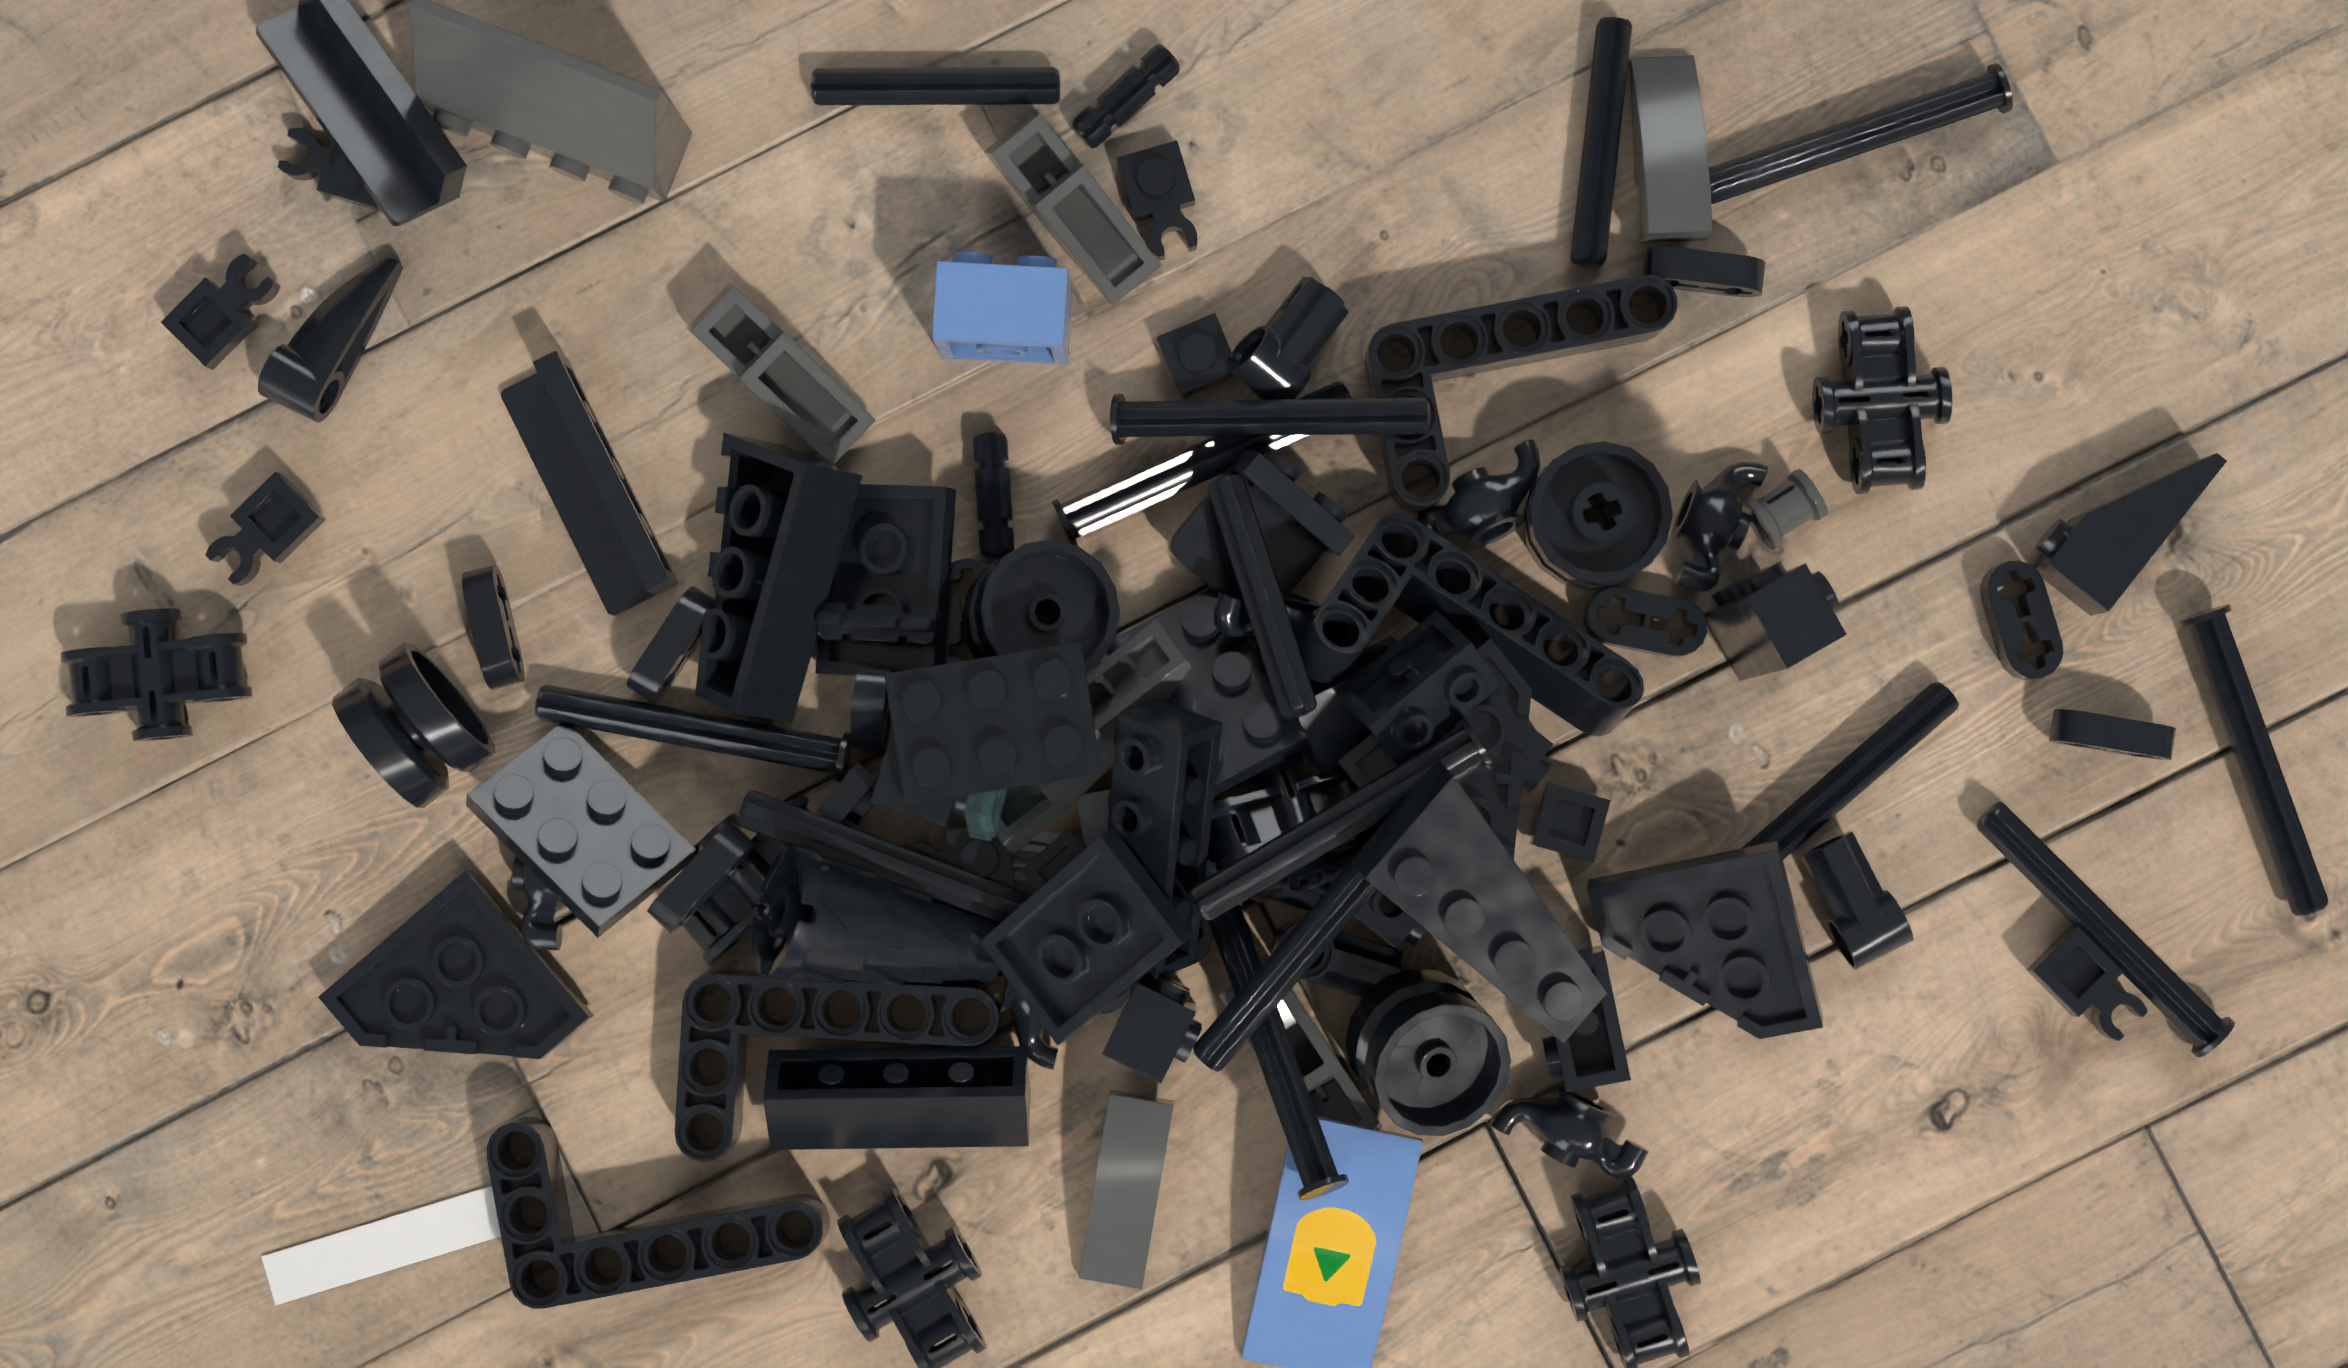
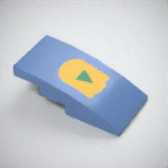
M1317 1116L1338 1175L1346 1174L1349 1183L1326 1195L1309 1200H1300L1297 1192L1304 1187L1289 1145H1287L1269 1230L1266 1233L1241 1359L1283 1368H1371L1396 1268L1423 1140L1419 1137Z

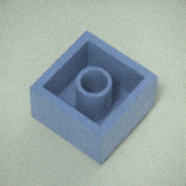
M975 252L954 253L953 262L937 261L932 339L942 358L1068 365L1072 307V286L1068 268H1057V260L1045 256L1018 257L1017 265L992 264V256Z

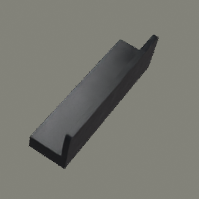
M299 0L297 7L257 24V37L393 226L403 225L460 197L467 168L466 163L349 0Z
M554 351L533 362L538 373L504 389L501 392V398L607 613L616 616L678 585L679 582L569 360L557 351Z

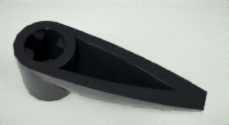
M386 258L354 276L328 296L307 318L287 345L282 344L270 354L259 376V394L315 422L325 420L339 401L383 314L402 272L403 266L401 263L392 258Z

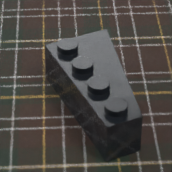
M723 432L721 455L730 457L727 487L717 488L715 513L724 514L720 552L710 553L708 577H712L716 590L715 606L704 612L695 695L735 714L793 721L818 634L817 613L823 610L827 602L863 475L780 444Z
M1437 760L1355 855L1352 862L1368 882L1564 1044L1605 997L1607 992L1455 776Z

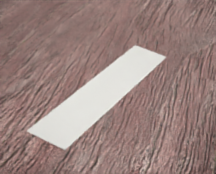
M492 1186L261 1256L275 1306L501 1237Z

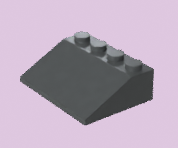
M411 0L409 14L416 95L423 105L434 113L433 119L439 127L464 137L468 136L471 128L493 136L490 142L491 146L521 159L527 158L529 150L552 159L549 168L581 182H585L588 173L610 181L608 187L610 192L638 204H644L647 196L662 202L666 201L692 136V131L661 89L430 0Z

